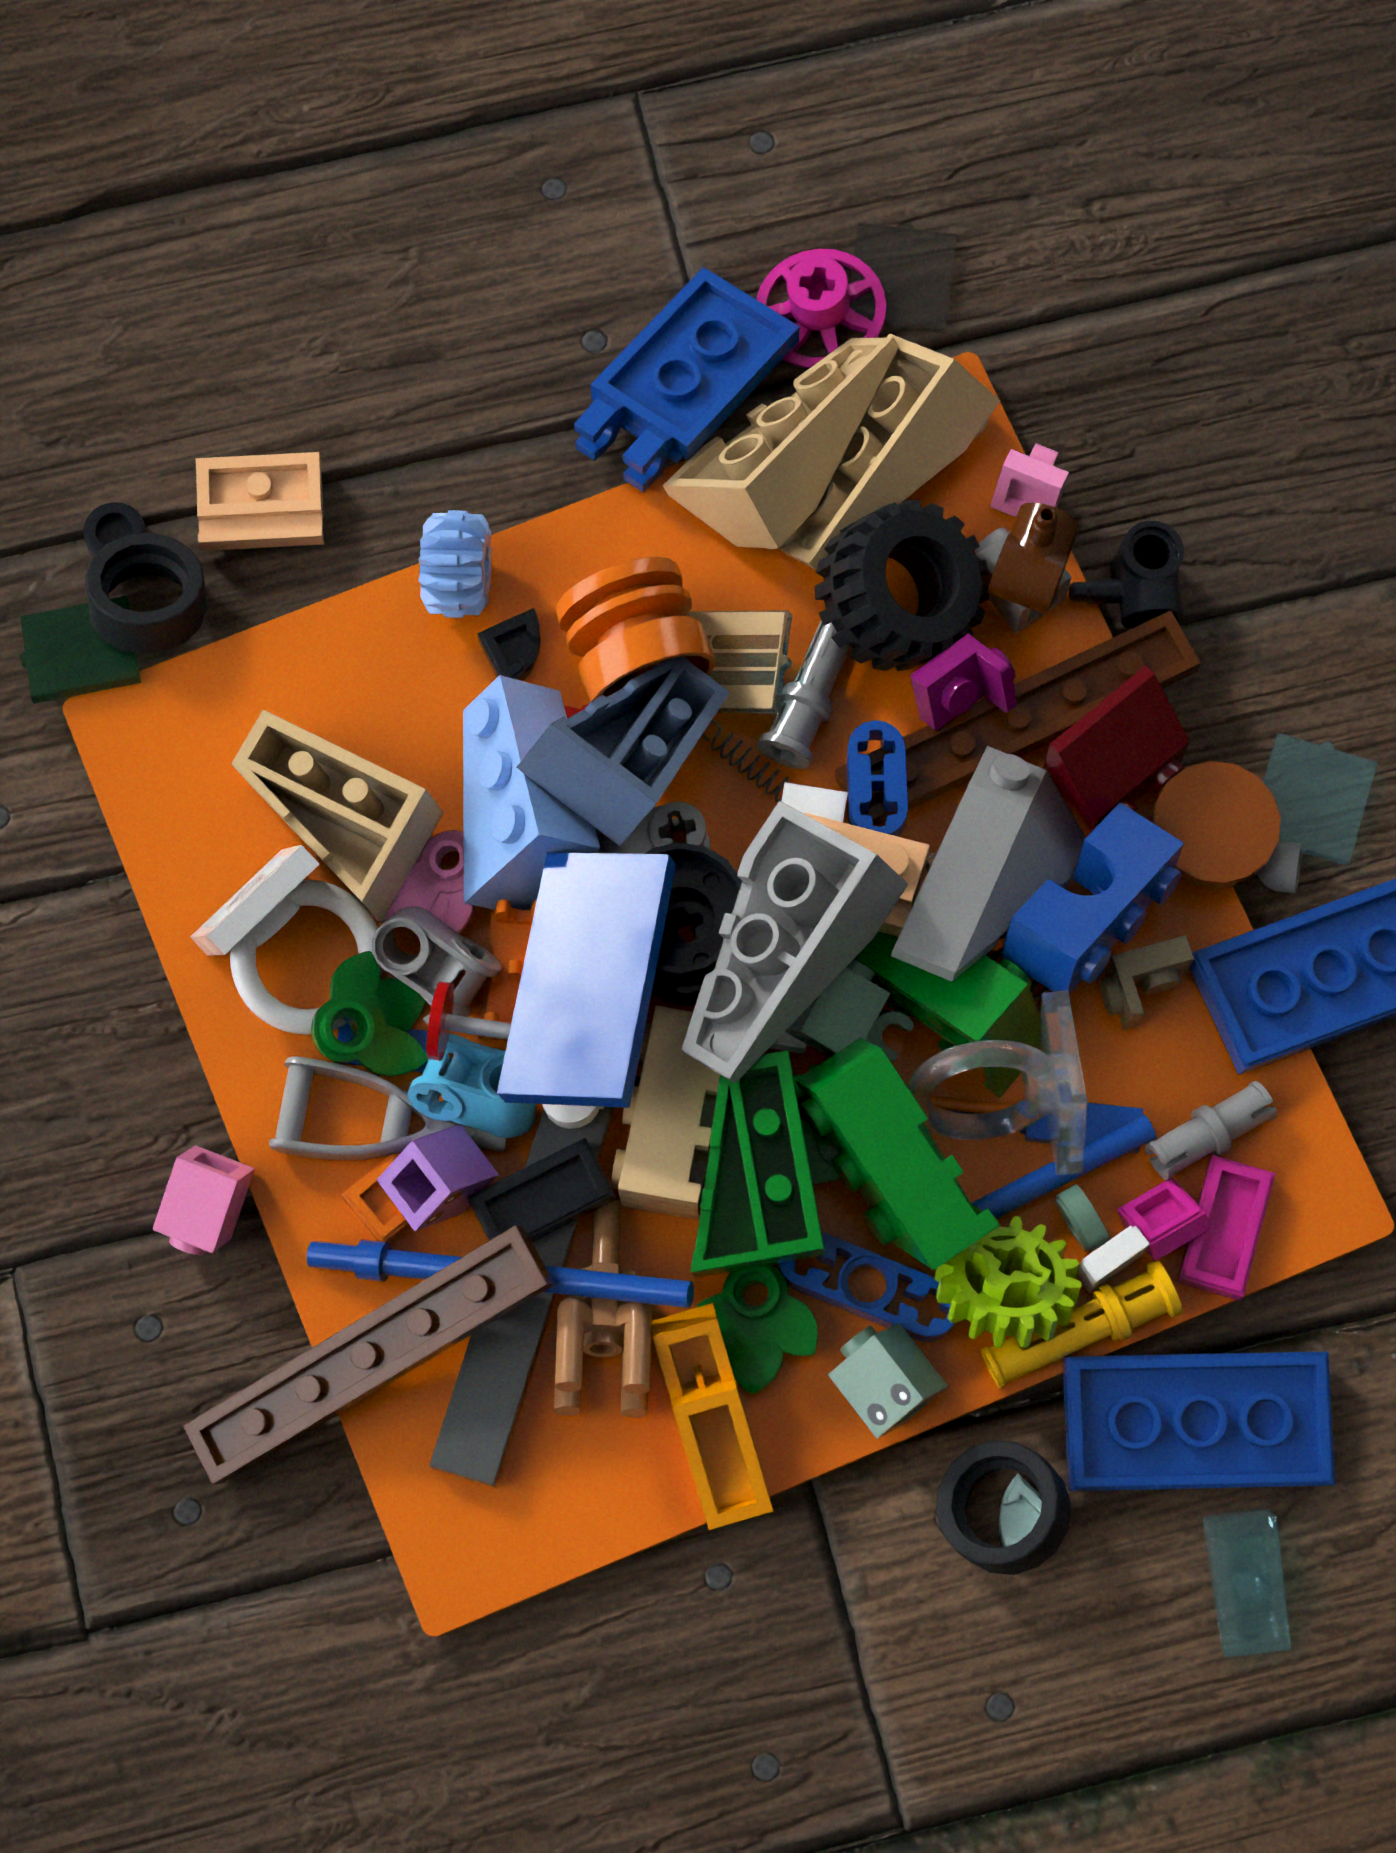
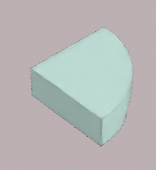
M1018 1473L1007 1487L999 1508V1534L1001 1542L1005 1547L1018 1543L1030 1533L1041 1513L1042 1501L1040 1494Z

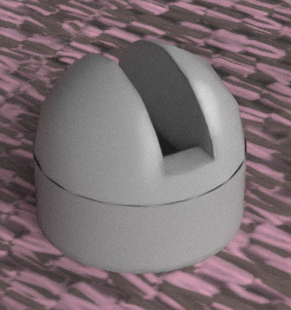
M1278 842L1264 869L1257 873L1258 878L1266 887L1276 892L1296 894L1301 867L1302 844Z

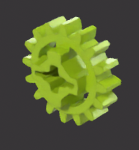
M1014 1216L1010 1221L1009 1227H997L936 1269L934 1280L939 1282L936 1299L938 1303H951L947 1318L951 1323L960 1322L965 1319L971 1323L968 1336L972 1339L980 1336L983 1331L993 1333L994 1347L1001 1348L1006 1336H1015L1022 1348H1029L1034 1332L1049 1341L1054 1337L1057 1324L1066 1327L1069 1324L1081 1289V1282L1076 1280L1079 1268L1078 1260L1063 1259L1067 1246L1063 1239L1051 1243L1044 1240L1046 1226L1040 1224L1031 1232L1022 1229L1021 1217Z

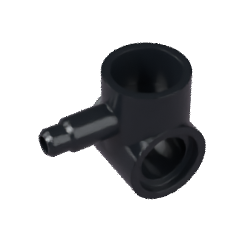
M1144 521L1134 525L1125 535L1112 559L1110 566L1111 579H1088L1085 582H1072L1069 585V599L1072 602H1086L1088 604L1119 603L1121 624L1130 629L1168 611H1172L1179 623L1184 617L1179 567L1184 557V547L1180 536L1169 525L1159 521ZM1142 552L1153 556L1158 562L1160 569L1151 570L1142 567L1136 561L1134 553Z

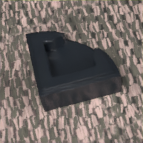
M534 608L477 633L478 641L496 677L502 675L521 681L528 677L538 659L541 643L539 621Z

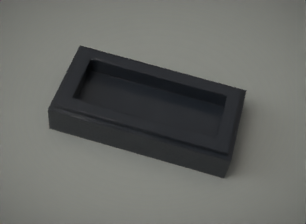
M586 1138L467 1197L489 1241L511 1227L519 1225L524 1226L532 1242L616 1200L615 1194Z

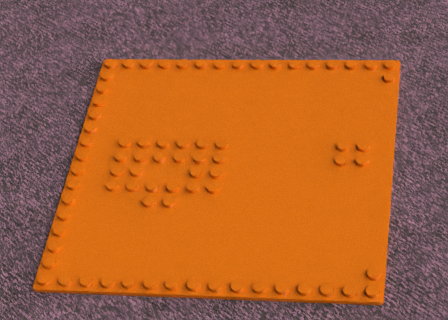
M965 352L952 357L998 398L976 354ZM1001 402L988 418V423L983 432L973 439L965 452L904 500H920L922 508L931 503L944 508L943 518L948 519L955 515L965 524L961 530L966 538L974 535L979 544L989 534L999 528L1005 527L1009 532L1016 519L1015 516L990 507L1003 464L1010 450L1025 454ZM688 460L664 468L663 473L644 492L629 483H625L491 535V546L493 547L491 589L489 590V602L480 615H464V618L444 617V614H429L420 597L421 584L418 581L420 564L418 563L68 698L63 704V713L237 1158L240 1163L255 1168L249 1188L312 1347L409 1290L424 1279L389 1276L385 1282L357 1279L355 1273L351 1271L308 1266L307 1250L311 1241L356 1246L361 1240L377 1241L346 1204L341 1194L390 1155L364 1160H328L284 1154L270 1148L269 1140L275 1138L288 1073V1068L284 1066L286 1059L298 1056L333 1063L334 1061L320 1053L313 1042L312 1034H294L279 1030L261 1020L249 1009L239 995L232 977L230 950L225 955L207 956L190 938L281 849L302 845L319 863L304 880L327 882L355 896L231 765L262 710L264 709L425 788L444 812L431 837L450 830L463 832V710L497 678L478 641L477 633L534 608L540 628V651L534 668L524 682L559 690L564 706L581 709L582 706L589 704L578 675V664L583 657L569 652L566 644V632L560 629L555 616V605L562 595L578 582L603 569L629 560L646 557H666L678 564L683 577L682 588L689 592L692 599V609L689 613L785 612L772 708H719L712 719L722 728L713 748L721 745L734 732V736L728 741L723 750V756L735 748L740 740H743L741 746L736 750L731 763L740 759L748 748L752 747L751 752L743 761L740 770L747 768L761 754V758L750 773V778L759 773L767 762H770L769 767L765 770L759 781V785L766 782L777 769L780 770L770 784L768 792H771L780 785L787 776H789L787 783L842 791L835 779V769L846 764L849 737L855 728L864 722L874 720L887 722L896 727L903 737L928 726L919 718L910 675L929 661L906 670L897 671L896 667L883 671L873 669L872 659L862 664L852 659L850 655L853 648L850 647L829 696L832 701L831 707L833 708L830 719L820 724L809 749L813 754L809 767L805 769L786 767L767 758L757 748V742L761 734L769 732L780 707L777 701L780 689L786 686V684L794 682L821 621L819 613L826 610L824 600L815 599V586L824 582V577L818 575L815 569L786 555L779 548L768 550L766 548L736 547L668 496L663 485ZM1071 550L1065 567L1072 576L1070 584L1072 582H1085L1086 579ZM888 558L885 572L889 591L894 600L904 610L916 615L918 609L916 584L911 574L903 565L894 559ZM1069 589L1066 600L1017 634L989 600L979 604L986 613L981 624L971 628L974 633L972 636L989 649H999L1010 660L1016 675L1013 680L1014 684L1113 638L1098 604L1072 602L1069 599ZM707 635L708 641H710L712 635ZM716 635L713 637L711 644L714 649H778L780 635ZM713 653L715 656V667H776L778 653ZM711 671L708 676L720 685H774L775 671ZM710 722L703 732L710 741L704 739L703 736L700 737L654 807L666 805L670 802H685L693 805L701 812L706 822V832L710 838V850L727 859L738 873L744 853L778 802H775L776 792L766 795L765 789L767 785L758 788L756 786L757 778L754 780L747 779L748 770L739 773V763L730 766V756L720 758L721 748L716 751L711 750V742L719 728ZM871 740L868 742L867 751L858 753L869 754L881 748V743L878 740ZM1052 742L1020 756V758L1043 768L1049 745ZM970 781L907 810L905 827L899 837L929 844V858L918 893ZM784 785L778 794V800L782 798ZM1150 788L1134 802L1138 806L1136 813L1142 817L1152 815L1153 807L1161 793L1157 794ZM846 801L843 821L850 824L848 819V801ZM884 821V822H882V823H880V824H877V825H875V826H878V827L885 826L886 821ZM677 830L672 833L674 843L687 844L685 830ZM451 851L445 854L441 860V869L451 870L455 868L460 860L459 852ZM1072 876L1066 890L1079 895H1094L1091 891L1072 880ZM1181 878L1176 889L1163 905L1153 902L1146 909V918L1139 931L1129 943L1124 944L1120 940L1115 943L1111 948L1109 961L1112 955L1183 935L1187 936L1191 951L1195 952L1253 931L1254 929L1233 886L1224 889L1198 887ZM474 905V913L460 935L477 942L488 950L491 913H495V910ZM299 906V910L279 931L257 947L256 965L262 983L276 999L292 1007L313 1009L321 1007L330 1000V984L333 973L343 961L357 955L358 948L352 931L339 916L321 907ZM375 921L378 928L383 924V922ZM689 926L678 930L685 943L696 939V934L691 931ZM396 927L394 929L396 946L407 954L420 953L421 943L418 935L409 928ZM1008 930L999 937L997 945L986 956L990 958L999 948L1003 949ZM1001 953L995 962L999 963L1003 959L1000 957ZM383 969L381 979L396 978ZM464 969L455 980V986H458L465 976L466 971ZM1188 969L1185 975L1180 976L1182 982L1179 985L1166 991L1144 994L1142 987L1136 988L1144 1014L1136 1027L1126 1030L1123 1029L1118 1014L1110 1016L1102 999L1099 980L1095 979L1091 984L1082 980L1077 985L1075 991H1072L1066 999L1059 996L1056 1000L1070 1014L1071 1023L1061 1022L1053 1015L1056 1013L1062 1019L1069 1020L1068 1016L1054 1002L1038 1012L1049 1042L1000 1098L984 1086L987 1079L981 1066L961 1050L951 1059L937 1047L942 1037L911 1015L909 1016L914 1026L911 1031H907L898 1074L913 1094L1014 1105L1028 1103L1029 1097L1032 1096L1143 1108V1115L1147 1116L1157 1138L1189 1121L1191 1119V1112L1203 1104L1211 1108L1243 1090L1253 1081H1258L1262 1084L1274 1101L1269 1105H1265V1107L1268 1108L1271 1105L1276 1107V1118L1271 1121L1267 1120L1231 1141L1230 1150L1218 1156L1276 1173L1243 1298L1383 1240L1394 1229V1221L1312 1050H1305L1238 1075L1190 969ZM1103 971V974H1102L1101 978L1106 977L1104 971ZM1029 976L1031 982L1033 983L1035 979ZM1041 983L1037 985L1032 993L1033 998L1045 988L1044 985ZM484 984L469 1004L472 1009L469 1017L480 1019ZM1049 989L1039 1008L1045 1005L1056 993ZM651 994L646 1022L652 1023L655 1006L693 1012L695 1005L687 1006L668 1003ZM1040 997L1036 1001H1034L1035 1005H1037ZM427 1001L410 1029L428 1031V1025L423 1020L424 1017L430 1014L431 1005ZM884 1004L882 1010L893 1011L886 1004ZM339 1028L333 1030L336 1038H338ZM450 1031L451 1034L491 1048L506 1049L507 1041L479 1039L478 1035ZM807 1044L805 1054L789 1052L793 1075L809 1072L808 1066L821 1064L829 1058ZM769 1048L764 1054L780 1052L783 1050ZM450 1053L449 1057L452 1059L454 1055ZM342 1064L373 1074L364 1066ZM408 1072L391 1077H378L408 1093L412 1081L422 1076L423 1073ZM314 1074L301 1142L344 1146L380 1143L388 1096L356 1083ZM441 1094L438 1099L439 1101H443ZM537 1104L535 1123L529 1131L521 1136L507 1138L505 1152L480 1149L499 1174L490 1185L525 1168L544 1108L542 1104ZM615 1107L598 1160L609 1185L611 1184L617 1149L626 1150L631 1125L622 1123L624 1107ZM413 1112L408 1135L421 1131L426 1125ZM1027 1116L1019 1117V1119L1027 1122ZM933 1121L924 1122L944 1158L946 1159L953 1155L964 1171L956 1179L970 1203L1080 1148L1025 1141V1135L1016 1130ZM1144 1144L1140 1146L1138 1154L1126 1153L998 1218L997 1221L1000 1227H1009L1010 1221L1014 1216L1021 1217L1022 1229L1031 1232L1040 1224L1046 1226L1044 1240L1051 1243L1063 1239L1067 1243L1063 1259H1076L1080 1265L1082 1260L1092 1252L1084 1251L1070 1232L1055 1204L1056 1195L1077 1184L1093 1205L1111 1240L1126 1229L1122 1225L1117 1209L1166 1180L1161 1178L1154 1170L1149 1158L1156 1156V1154L1154 1153L1150 1156L1146 1154ZM401 1152L394 1153L393 1155L397 1158ZM1212 1153L1173 1176L1197 1204L1208 1162L1213 1155ZM843 1181L814 1186L822 1232L935 1277L936 1269L932 1270L891 1242L886 1246L879 1242L863 1217V1213L870 1207L859 1189L852 1192ZM611 1188L616 1199L620 1201L619 1265L627 1270L636 1271L638 1276L692 1281L694 1284V1298L690 1308L648 1304L652 1313L651 1321L696 1308L701 1301L723 1292L725 1280L730 1272L695 1278L690 1273L699 1220L622 1207L618 1189ZM470 1205L462 1214L418 1231H414L410 1227L390 1244L394 1250L463 1257L489 1240ZM594 1211L580 1218L565 1268L582 1269L592 1265ZM1185 1243L1158 1259L1176 1289L1182 1305V1314L1172 1318L1166 1313L1132 1329V1336L1126 1340L1121 1341L1118 1339L1114 1341L1111 1336H1108L1065 1357L1107 1356L1238 1300L1176 1283L1187 1245ZM1145 1251L1141 1258L1105 1283L1113 1287L1147 1271V1264L1154 1260ZM836 1254L834 1267L820 1262L816 1259V1256L795 1260V1272L806 1276L807 1271L811 1267L830 1273V1277L824 1286L837 1290L839 1272L849 1258ZM862 1267L855 1270L849 1276L848 1288L854 1298L868 1303L874 1302L884 1295L886 1282L883 1275L876 1269ZM898 1279L894 1299L885 1310L886 1312L898 1316V1308L901 1302L919 1311L916 1322L921 1325L929 1326L933 1318L945 1320L947 1314L938 1309L936 1295L927 1294L923 1302L909 1299L903 1295L910 1283ZM1082 1283L1074 1308L1093 1300V1292L1089 1294ZM759 1284L751 1286L745 1293V1302L750 1306H760L768 1298V1289ZM788 1286L789 1295L807 1305L816 1320L818 1340L815 1355L802 1357L784 1353L783 1363L776 1378L757 1394L748 1393L738 1382L737 1386L769 1497H773L1063 1374V1358L1017 1378L999 1389L994 1383L981 1354V1349L994 1345L993 1333L983 1331L980 1336L972 1339L968 1336L971 1323L965 1319L956 1322L952 1330L940 1340L922 1342L912 1338L949 1387L902 1426L877 1439L828 1374L846 1359L840 1349L855 1335L869 1326H872L877 1333L888 1328L796 1291ZM556 1294L495 1488L434 1470L429 1466L471 1335L338 1414L416 1615L426 1635L433 1638L441 1637L707 1524L674 1416L670 1395L652 1334L650 1390L648 1391L646 1416L630 1418L621 1415L622 1353L612 1357H596L586 1354L584 1351L581 1412L572 1416L556 1414L554 1412L557 1313L559 1304L564 1299L571 1298V1295Z

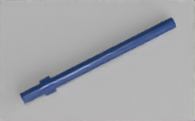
M361 1240L357 1246L311 1241L307 1250V1264L309 1267L351 1271L355 1273L357 1279L385 1282L389 1276L425 1280L462 1258L460 1256L394 1250L389 1242ZM545 1266L555 1285L543 1291L544 1293L690 1308L694 1298V1284L692 1281Z

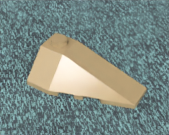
M894 337L849 339L798 376L793 383L797 392L793 395L780 399L769 406L761 403L746 414L751 425L727 443H724L722 438L716 436L702 446L663 485L668 496L736 547L774 550L790 543L797 536L798 528L816 510L899 348Z

